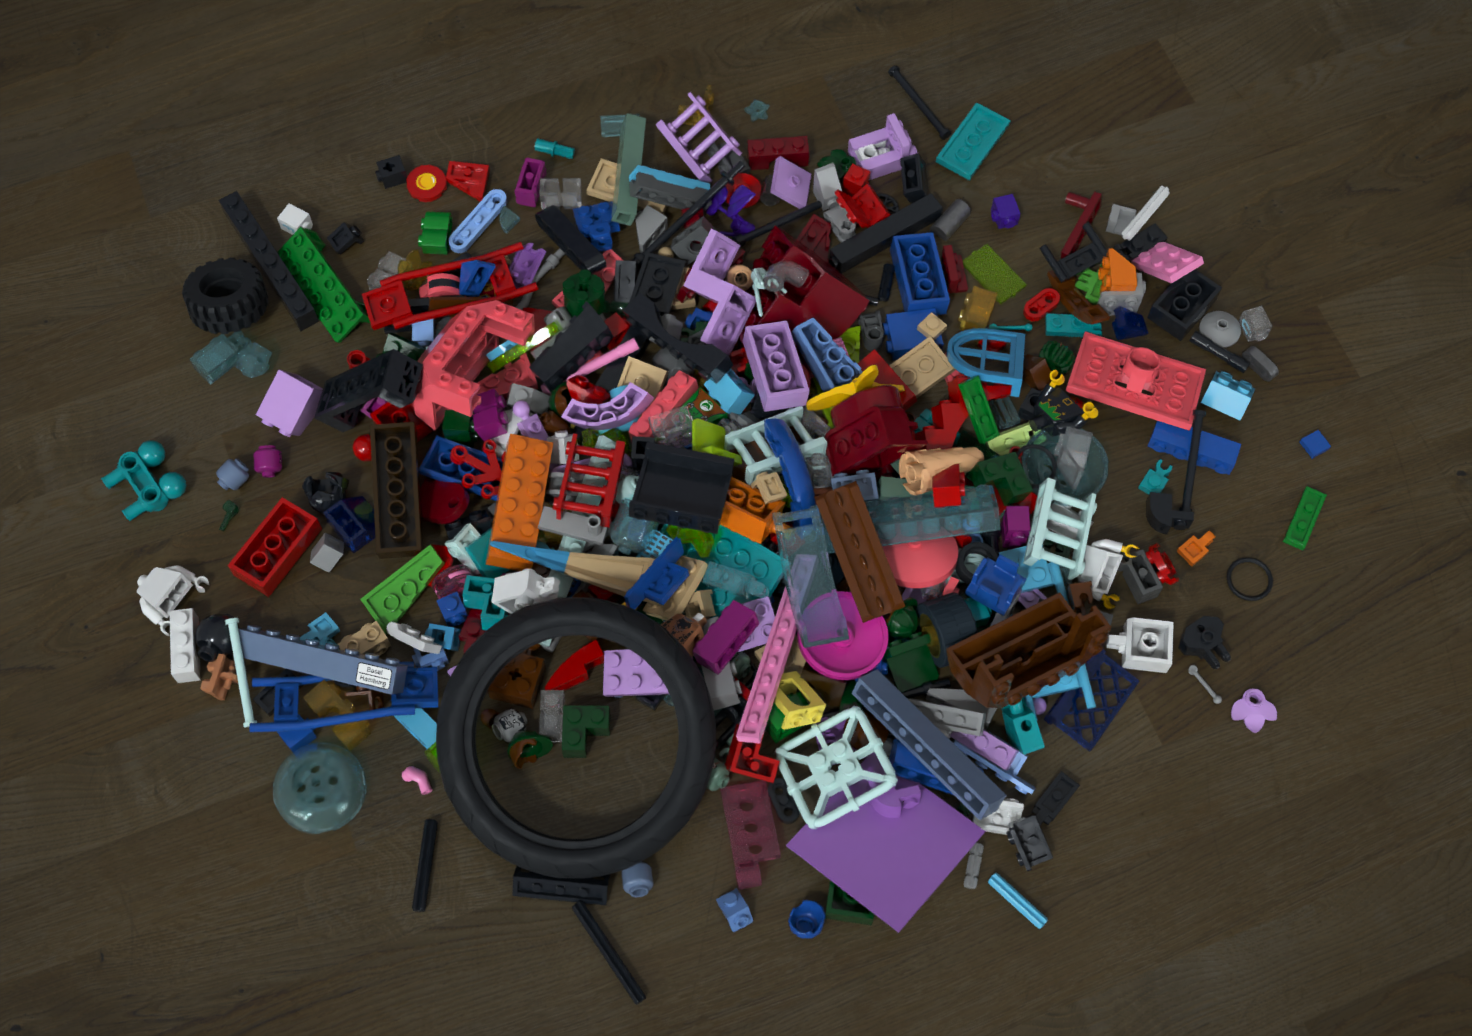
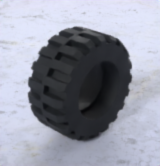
M219 258L214 262L208 261L206 265H200L195 269V272H191L183 285L182 295L190 319L200 329L206 332L209 330L213 334L218 332L229 334V332L233 331L236 333L240 332V329L251 327L253 322L259 321L260 316H263L268 306V295L261 272L253 264L247 263L243 259L228 258L224 260Z

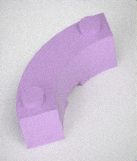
M630 382L618 396L607 403L588 404L572 398L561 417L581 428L608 430L622 426L638 417L651 404L654 397Z

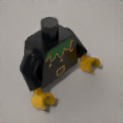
M1053 370L1050 373L1052 381L1050 384H1046L1034 405V419L1029 421L1030 427L1034 432L1043 428L1053 437L1061 434H1075L1088 422V418L1092 419L1098 416V410L1092 402L1085 403L1082 410L1060 387L1055 389L1056 385H1062L1065 381L1063 374L1058 379H1055L1058 375L1057 370Z

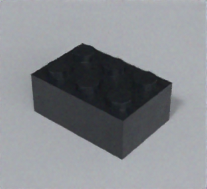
M1194 269L1171 283L1152 305L1147 318L1182 341L1216 302L1222 287Z

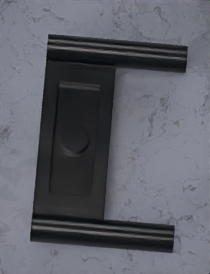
M1089 222L1085 223L1082 228L1092 243L1059 261L1055 259L1046 244L1039 248L1061 283L1100 264L1103 256H1106L1108 252Z

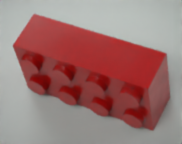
M282 497L231 560L228 567L235 577L265 596L270 597L320 533L322 527L316 517Z

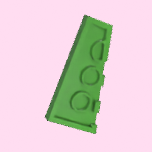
M432 545L426 547L360 599L386 635H388L386 628L389 622H399L445 564Z

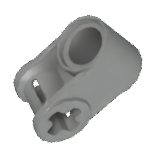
M838 205L823 212V217L825 221L831 224V230L842 243L856 235V223H852L846 216L848 213L846 209Z

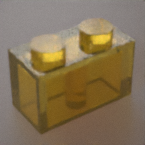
M976 286L973 287L972 293L967 292L964 304L967 305L966 309H961L958 321L961 322L959 330L987 328L998 293Z

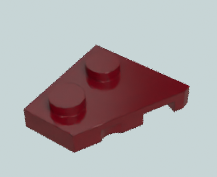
M813 214L797 240L826 262H829L831 224Z

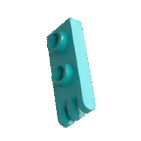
M1046 313V336L1083 337L1084 332H1089L1102 337V331H1100L1102 329L1101 322L1087 324L1071 314Z

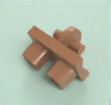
M218 654L217 659L213 662H208L207 668L212 673L211 679L202 681L200 689L218 700H225L228 689L231 688L232 683H238V678L235 675V662L228 659L225 654Z

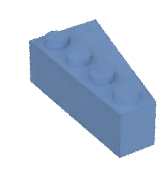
M814 318L796 326L791 332L793 341L823 392L852 382V376L863 372L862 368L846 355L847 352L832 340L830 334Z

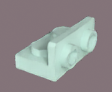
M469 523L452 540H447L444 544L448 548L450 555L457 558L463 564L464 570L469 571L472 575H477L480 572L464 547L481 535Z

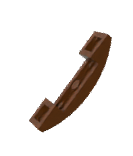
M1053 270L1048 271L1047 276L1052 288L1059 293L1062 304L1077 319L1087 324H1096L1110 319V316L1099 304L1092 306L1074 286L1075 277L1061 283Z

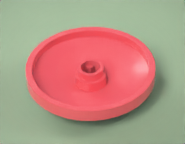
M904 517L889 521L876 530L898 586L927 588L943 582L954 572L958 560V545L952 534L940 524L924 518Z

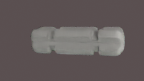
M976 843L969 852L971 855L968 857L967 876L964 879V887L968 889H975L977 887L978 879L976 877L979 875L982 859L980 856H982L984 848L980 843Z

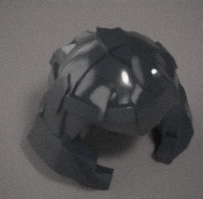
M326 472L325 478L328 479H312V476H308L305 479L302 487L305 495L308 497L310 506L315 511L327 516L333 515L334 512L344 505L345 493L350 480L343 478V475L339 472Z

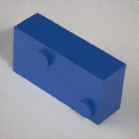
M933 232L893 236L890 253L904 312L935 308L937 315L946 314L950 298Z

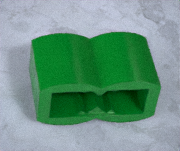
M426 211L425 218L421 219V229L423 232L418 237V245L422 247L423 253L448 255L449 237L453 226L451 212Z

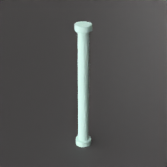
M231 618L225 620V624L228 625L245 718L243 726L245 728L250 727V723H257V720H254L237 625L239 618Z

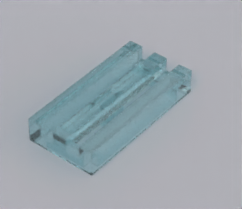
M1010 397L1003 398L1007 409L1002 399H996L1007 423L1003 422L994 401H988L1000 430L1017 425L1021 421Z

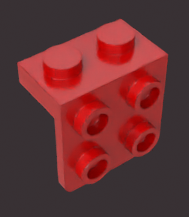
M869 184L862 187L853 197L840 190L835 191L838 197L836 199L837 203L848 212L846 214L847 218L852 223H858L862 228H869L891 215Z

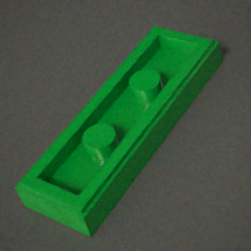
M973 376L958 384L979 444H985L998 437L1000 434L979 376Z
M1308 486L1305 487L1283 539L1284 543L1302 551L1305 549L1327 494Z

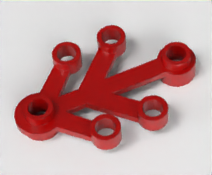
M486 440L482 446L483 452L487 455L489 465L468 454V450L464 446L457 445L452 448L450 460L454 464L461 465L467 463L484 473L475 476L470 473L465 474L461 481L463 487L472 488L474 485L496 480L500 482L502 472L495 453L496 443L493 440ZM486 445H491L493 449H487ZM456 451L463 452V455H458ZM505 451L501 457L502 462L504 461ZM465 479H471L472 483H467ZM484 485L481 489V496L485 499H491L493 496L498 495L499 486ZM489 489L491 494H486L484 490Z

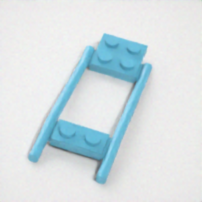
M1027 546L999 552V555L1001 554L1019 564L1017 573L1026 578L1021 593L1050 587L1055 584L1057 593L1060 592L1069 604L1058 564L1047 563L1043 559L1038 560L1032 566L1023 564ZM1085 664L1074 675L1070 677L1066 675L1055 685H1046L1037 694L1023 697L1026 706L1034 712L1036 720L1038 719L1032 698L1074 690L1082 687L1087 709L1096 707Z

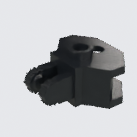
M1203 616L1186 627L1185 632L1182 633L1178 648L1183 655L1198 656L1200 659L1204 658L1213 669L1220 667L1218 659L1212 653L1213 651L1224 662L1231 660L1229 652L1222 644L1224 640L1221 638L1224 624L1218 617Z

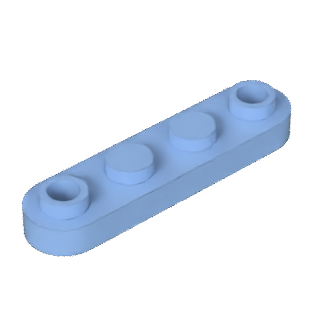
M491 190L450 235L449 246L453 252H466L506 207L507 197L502 190Z

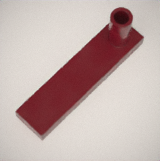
M1094 191L1091 198L1072 192L1067 194L1065 203L1084 209L1061 251V259L1078 250L1086 235L1082 226L1087 222L1092 224L1101 208V193Z

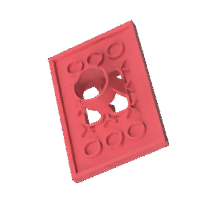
M1084 332L1066 392L1190 431L1194 415H1192L1193 410H1196L1206 369L1156 354L1148 348H1137ZM1115 382L1127 384V387L1118 386ZM1142 389L1150 391L1153 395L1141 393Z

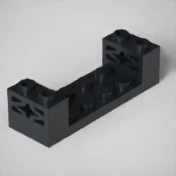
M392 349L325 381L314 418L341 432H345L357 425L358 412L363 403L379 397L398 408L413 403L416 398L415 391L422 377L421 370L423 364Z

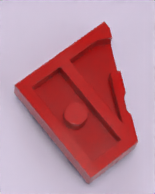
M449 161L446 180L447 183L481 202L485 196L490 168L489 165Z

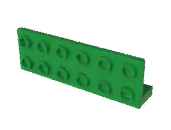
M300 227L277 253L311 303L320 321L335 342L340 343L359 322L370 323L365 304L355 301L320 251L326 245L317 232Z

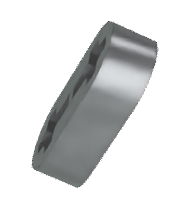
M1251 346L1242 353V358L1250 362L1249 367L1263 380L1269 382L1279 374L1277 366L1257 347Z

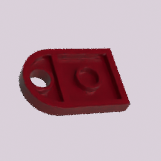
M426 478L420 487L422 521L438 524L451 523L464 513L469 504V493L458 483Z

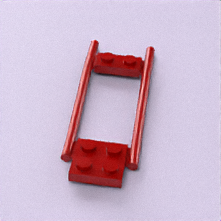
M521 241L481 256L399 273L380 280L382 287L362 294L373 330L391 324L397 330L417 322L457 314L467 306L495 300L503 303L538 290L536 282L516 289L507 265L506 255L524 249ZM473 260L495 264L496 267L490 276V280L496 296L413 315L402 281L460 269L461 263Z

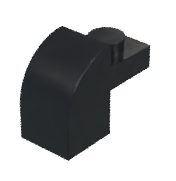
M1150 492L1146 500L1147 521L1159 533L1168 534L1171 527H1174L1176 530L1189 529L1194 521V512L1172 510V494Z

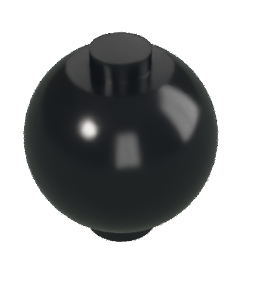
M212 614L199 623L195 632V641L199 648L198 655L203 660L213 662L218 657V654H225L226 657L233 654L229 628L225 624V620L234 618L232 615Z

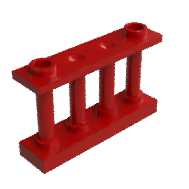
M573 433L572 441H568L566 445L568 458L559 497H555L553 502V510H556V519L561 520L563 509L596 514L601 518V526L610 528L625 456V442L617 440L615 449L611 448V450L577 445L578 434ZM576 454L609 459L612 465L607 467V469L575 464L574 459ZM572 472L605 477V480H608V484L599 487L570 482ZM567 490L599 495L604 499V503L597 506L566 501Z

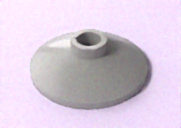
M1213 311L1202 318L1199 332L1222 348H1227L1238 341L1241 335V327L1233 315L1224 311Z

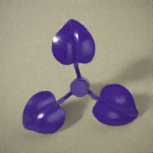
M740 185L732 194L727 211L721 205L726 200L728 194L727 187L724 186L711 199L712 204L706 209V213L709 216L714 215L719 209L729 218L733 219L731 223L733 233L722 231L719 233L724 236L734 237L738 234L743 235L754 230L755 225L744 220L738 212L756 194L747 186Z

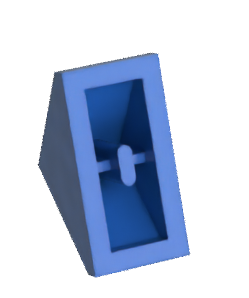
M479 260L461 263L459 294L479 297L496 267L495 264Z

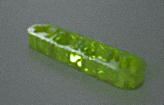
M555 322L549 324L526 340L525 346L518 344L486 365L492 373L496 372L559 332L558 326Z

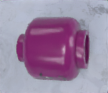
M260 446L259 450L254 452V470L262 474V477H275V473L282 470V453L276 449V446Z

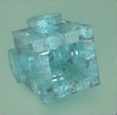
M256 342L245 345L237 356L238 362L235 368L250 378L263 375L269 368L268 362L272 352Z

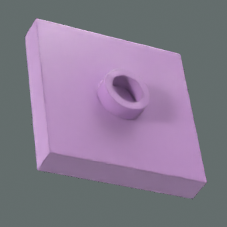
M779 156L775 161L770 193L801 209L807 204L811 173Z

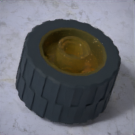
M950 593L920 603L917 606L916 612L920 619L917 627L918 633L922 632L923 635L929 634L931 643L926 645L930 650L934 664L940 668L949 666L946 648L978 633L971 610L957 593Z

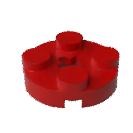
M1155 543L1149 547V551L1145 554L1151 564L1155 563L1159 571L1156 574L1162 583L1173 585L1179 581L1178 577L1173 576L1177 572L1166 552L1160 553L1158 550L1161 547L1160 544Z

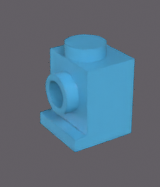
M429 623V628L426 629L425 635L433 637L434 642L441 645L443 649L458 651L460 644L459 634L462 629Z

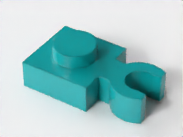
M1160 459L1155 466V471L1149 469L1138 489L1147 494H1150V492L1161 493L1169 480L1166 477L1171 473L1173 466L1170 465L1167 470H1163L1160 467L1163 460Z

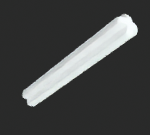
M1160 186L1122 231V238L1124 240H1131L1170 194L1168 187Z

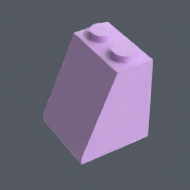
M278 370L256 415L262 418L261 422L272 428L273 426L280 428L278 432L287 437H291V435L300 436L315 416L323 388L297 374Z

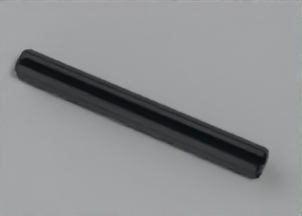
M579 901L572 906L574 913L636 1005L646 999V995L584 902Z

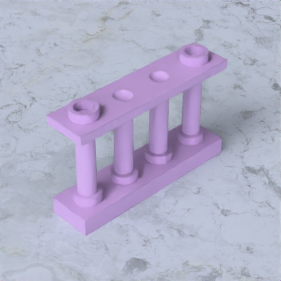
M690 92L688 96L694 103L672 123L666 124L660 120L656 126L700 181L710 184L713 180L708 175L710 173L709 170L731 150L739 156L742 152L738 148L740 145L733 136L729 137L704 107L707 103L701 96L695 97ZM699 109L704 117L684 136L678 137L675 134L677 129ZM710 122L716 130L694 150L689 151L686 148L688 142ZM721 136L727 144L705 164L702 163L700 165L697 161L699 159L698 156Z

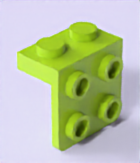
M699 418L692 420L693 451L734 458V466L742 464L741 455L724 449L725 429L723 427Z

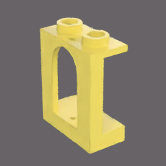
M797 671L782 674L774 699V704L785 715L781 727L783 730L819 723L826 707V703L803 678H800L801 675ZM798 688L809 700L810 704L807 706L796 705L789 700L787 695L790 693L796 694Z

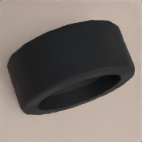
M971 542L965 545L959 552L955 569L960 580L970 585L973 574L967 570L964 564L967 555L977 553L985 558L988 557L995 562L997 561V553L988 544Z

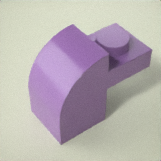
M868 780L866 791L875 788L881 783ZM919 785L898 790L893 786L890 790L872 799L870 802L879 814L888 818H900L901 808L910 809L920 803L921 791Z

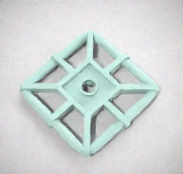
M858 706L843 710L818 725L817 723L811 725V729L785 742L779 748H776L774 752L775 758L780 761L778 767L788 786V794L793 797L803 820L811 829L825 826L852 810L854 812L859 810L861 805L884 794L893 786H896L898 781L895 770L883 749L882 740L876 736L867 716ZM849 718L842 739L828 746L822 732ZM859 721L869 740V744L854 752L850 741ZM815 736L822 747L820 751L809 757L788 752ZM875 752L886 775L863 770L859 760ZM786 760L808 765L813 775L796 783ZM833 764H841L838 766L839 770L837 772L830 770ZM862 779L881 783L854 798L849 786ZM817 784L821 795L814 813L811 815L801 792ZM843 790L848 802L823 815L829 797Z

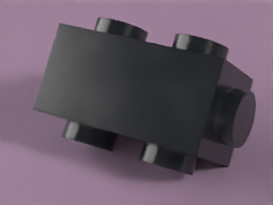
M476 510L467 517L458 518L451 523L445 524L444 527L449 540H452L469 523L482 535L492 527L493 516L488 517L485 510Z

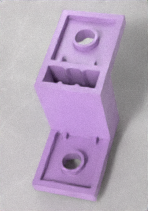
M711 229L683 286L717 303L700 341L706 344H713L730 356L756 303V298L737 286L724 281L740 245L718 231Z

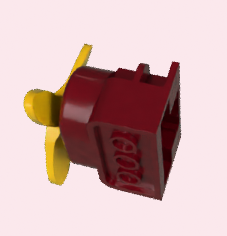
M872 365L861 374L852 376L851 383L819 394L806 403L807 410L810 411L833 407L831 409V417L834 428L828 431L824 437L827 441L826 453L832 476L839 473H847V476L855 475L857 471L869 470V473H875L898 461L902 454H906L905 452L918 450L928 445L927 440H913L911 432L918 428V423L908 421L906 412L903 409L899 392L905 391L904 386L874 382L879 372L877 365Z

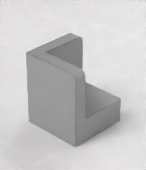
M1113 204L1105 232L1122 235V231L1135 217L1137 210Z
M324 533L311 551L310 563L326 572H330L343 555L344 542Z

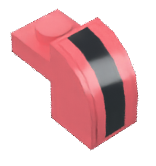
M445 273L428 276L427 284L419 287V298L460 295V277Z

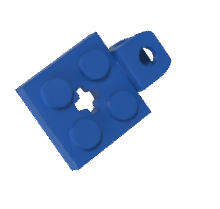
M612 201L573 209L577 229L586 238L590 237L592 245L599 252L612 249L611 233L620 231L619 223L611 221Z

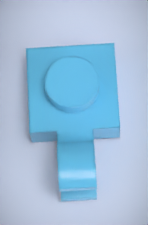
M325 612L307 625L310 631L302 635L300 640L332 638L340 632V629Z

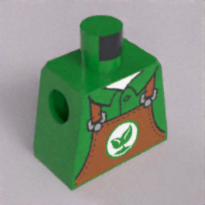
M700 387L680 407V423L675 426V431L680 437L685 436L689 432L692 434V420L696 418L725 427L728 422V413L723 411L720 405Z

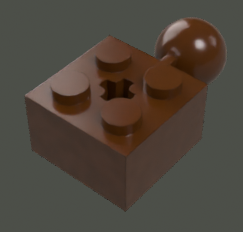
M540 644L524 650L499 672L487 690L491 699L530 709L534 708L546 670L544 659L531 656L532 651L541 647Z

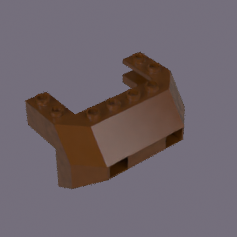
M1059 592L946 648L950 671L965 693L986 708H1003L1009 704L1014 706L1023 697L1037 694L1042 687L1046 685L1053 686L1066 675L1070 677L1077 673L1083 664L1103 650V645L1108 639L1111 625L1096 605L1091 607L1089 614L1082 616L1079 613L1076 615Z

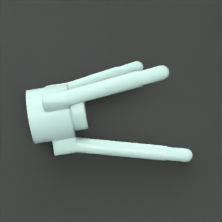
M754 268L751 273V279L754 283L752 288L755 293L759 316L762 317L763 311L759 289H765L769 286V283H772L784 294L787 293V290L774 279L773 275H768L765 269Z

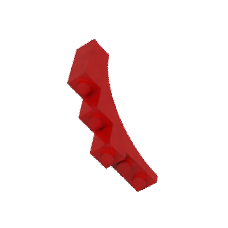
M964 374L957 375L954 380L947 382L949 400L939 401V405L931 408L933 426H925L922 431L915 433V440H927L928 445L918 450L952 448L957 432L969 416L958 386L961 382L969 379L968 376ZM986 382L981 383L987 401L1007 398L1011 394V385L995 383L993 386H988Z

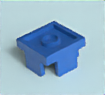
M1001 554L996 562L988 557L983 558L973 574L972 581L966 589L965 595L1005 616L1024 586L1026 578L1017 573L1019 564Z

